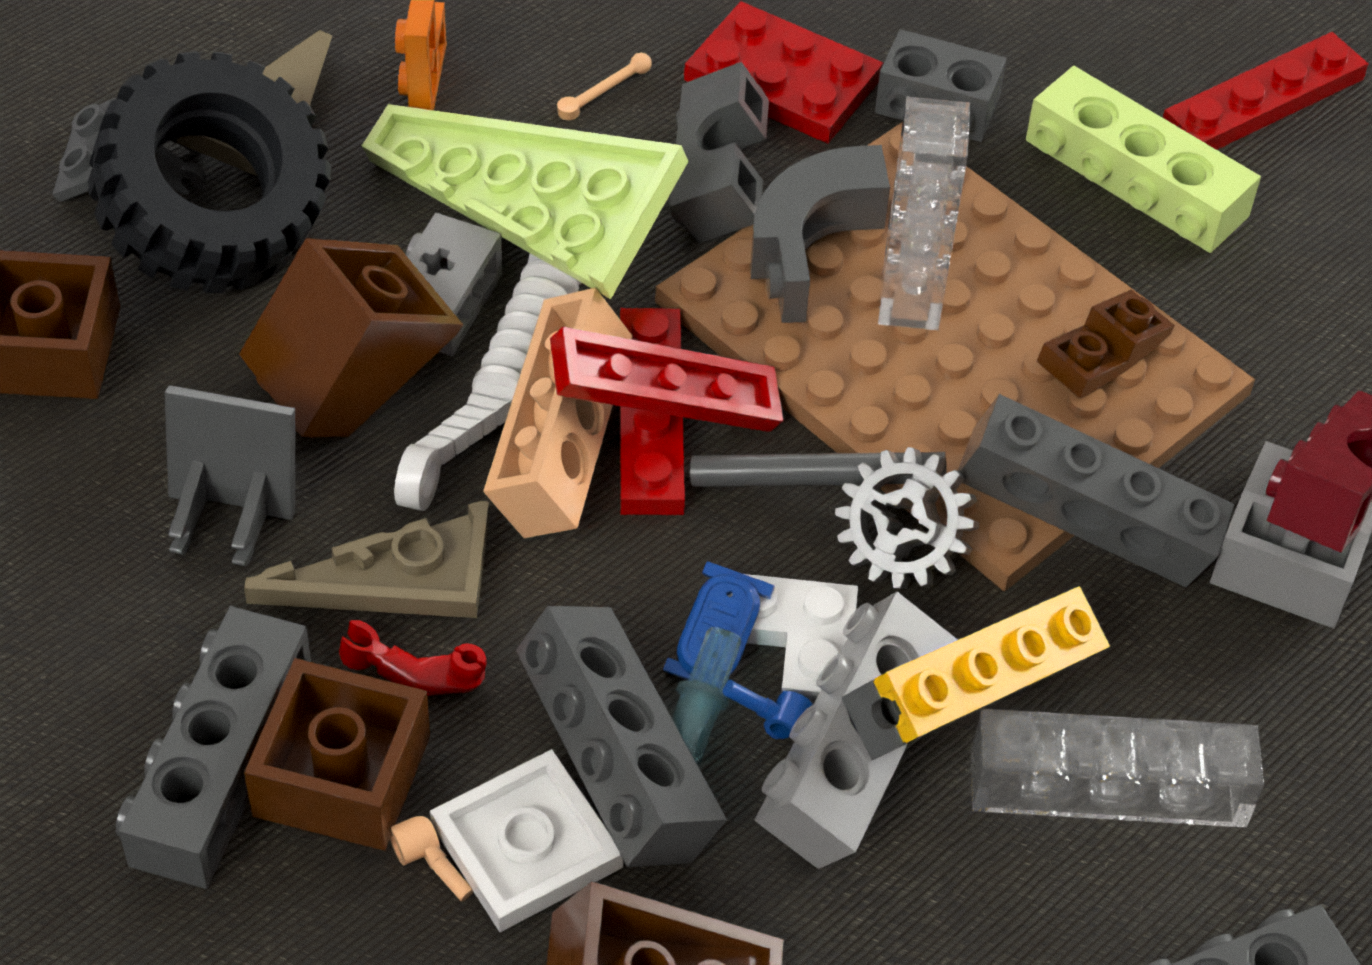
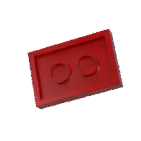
M740 1L685 63L684 80L689 82L742 62L769 99L768 118L829 144L879 83L880 70L884 62Z

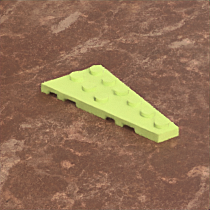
M391 104L387 105L362 144V148L370 162L485 228L501 233V237L586 286L596 288L600 294L609 299L615 293L689 162L682 145Z

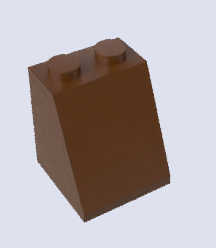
M306 238L239 355L256 376L257 383L270 394L277 405L295 408V431L301 437H349L458 334L463 323L398 245Z

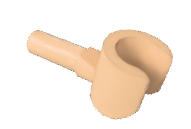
M415 816L391 827L393 834L391 836V844L403 866L424 857L429 867L434 870L461 902L473 894V890L468 882L448 861L446 854L440 849L436 831L428 818Z

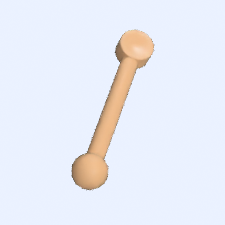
M636 53L631 58L629 65L576 98L570 96L561 98L557 103L559 117L563 120L576 119L580 114L582 106L635 73H647L651 69V58L645 53Z

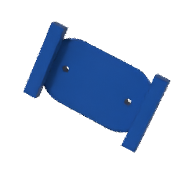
M707 561L702 574L710 579L700 588L677 646L679 661L667 658L663 671L723 693V688L729 681L725 677L729 676L738 666L760 610L759 596L771 599L775 586Z

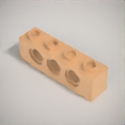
M596 288L544 299L483 492L523 538L577 529L613 405L557 395L550 338L560 328L569 327L632 339L631 333Z

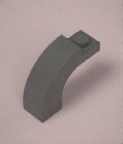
M882 145L842 147L814 154L795 163L779 174L763 193L754 216L750 274L751 279H766L768 299L778 298L782 323L806 322L810 276L805 250L812 243L836 232L885 228L890 184Z

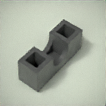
M742 62L682 84L680 109L676 113V123L678 126L676 144L682 145L689 162L667 200L674 220L678 224H684L698 243L753 225L755 212L762 197L763 179L741 150L766 139L769 99Z

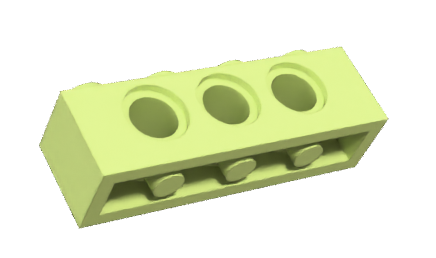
M1072 66L1033 99L1026 135L1027 142L1207 252L1211 253L1250 216L1261 179L1260 175L1076 66Z

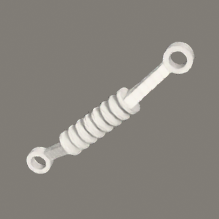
M531 253L529 254L528 264L523 268L520 281L515 285L513 298L508 301L505 315L498 323L497 333L490 341L489 351L484 354L481 369L475 374L472 383V393L468 398L467 405L441 422V425L428 433L429 435L415 444H410L404 451L395 480L394 495L397 505L425 511L431 504L436 492L441 465L454 458L455 454L458 455L467 449L469 445L483 438V435H487L496 429L497 425L500 426L506 421L544 299L578 292L579 285L581 284L580 281Z

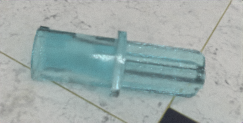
M710 627L707 630L689 680L680 681L676 688L680 697L672 720L696 764H700L703 761L709 737L720 710H725L728 707L729 699L723 695V688L729 679L741 645V638L737 634L719 627Z

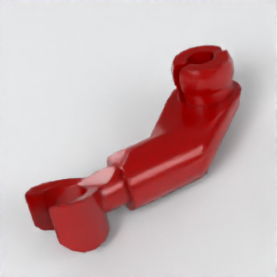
M351 620L349 622L347 634L352 641L365 647L357 646L345 637L341 638L339 655L345 666L350 669L361 670L374 665L377 667V674L388 681L427 691V696L471 692L477 689L485 678L487 659L484 651L474 644H461L448 655L417 658L395 645L389 648L379 642L376 631L370 625L360 620Z

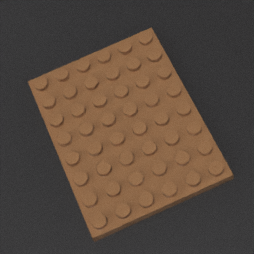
M903 121L869 144L882 145L890 184L885 228L832 233L818 239L805 250L810 276L806 322L782 323L778 298L768 299L766 279H751L750 263L753 225L742 228L656 286L655 303L661 308L680 309L681 324L719 356L775 367L781 407L836 453H881L885 450L905 452L907 447L918 449L920 452H946L947 473L958 470L974 427L999 394L1152 466L1160 468L1250 396L1255 382L1253 377L1152 304L1160 314L1175 325L1171 335L1126 372L1094 392L1078 398L1037 362L1043 344L1083 326L1094 305L1128 290L1134 291L1140 297L1143 296L906 121ZM963 483L956 489L958 494L970 493L976 496L977 502L971 507L964 509V517L979 522V529L963 531L961 540L965 541L973 549L970 555L958 554L1004 592L1074 537V535ZM886 484L881 490L887 494L902 489L904 484ZM940 493L935 504L941 523L947 525V508Z

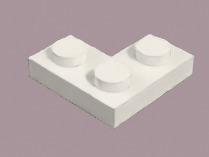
M745 574L775 586L771 599L759 596L760 610L747 643L786 647L781 693L783 691L797 692L808 698L814 705L821 691V688L816 685L821 671L834 656L841 652L847 640V637L843 635V628L851 615L856 611L858 586Z

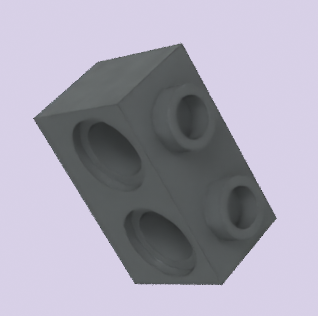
M899 29L880 70L875 113L982 142L1000 99L1007 58Z

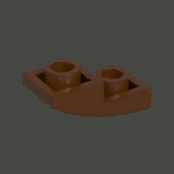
M1128 290L1092 306L1083 326L1045 342L1037 362L1078 398H1082L1111 382L1142 360L1171 335L1175 325L1160 314L1148 300L1140 297L1134 291Z

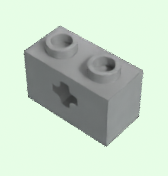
M435 213L423 233L414 234L408 245L406 256L463 323L458 334L439 351L453 356L502 276L501 233Z

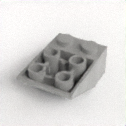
M1265 441L1225 535L1210 584L1335 629L1372 531V500L1360 531L1342 553L1267 522L1266 520L1274 498L1265 494L1269 479L1280 459L1288 461L1293 450Z

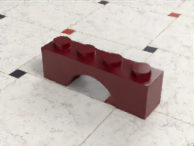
M1358 390L1343 407L1335 404L1325 424L1317 422L1307 442L1299 440L1289 460L1280 459L1266 488L1265 494L1274 498L1266 520L1267 522L1340 553L1358 534L1372 500V395Z

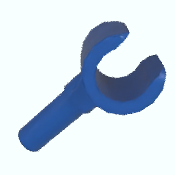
M729 680L723 688L724 696L764 718L765 731L774 739L788 738L793 725L800 715L813 705L808 698L793 691H783L778 696L776 702L732 680Z

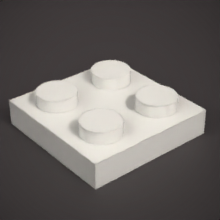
M552 749L430 810V821L436 834L499 932L580 891L591 881L597 882L623 868V859L610 833Z

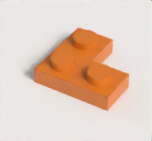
M411 0L407 19L397 20L395 51L399 54H405V61H401L399 67L398 92L399 95L408 96V107L434 110L447 46L445 3L435 2V0Z

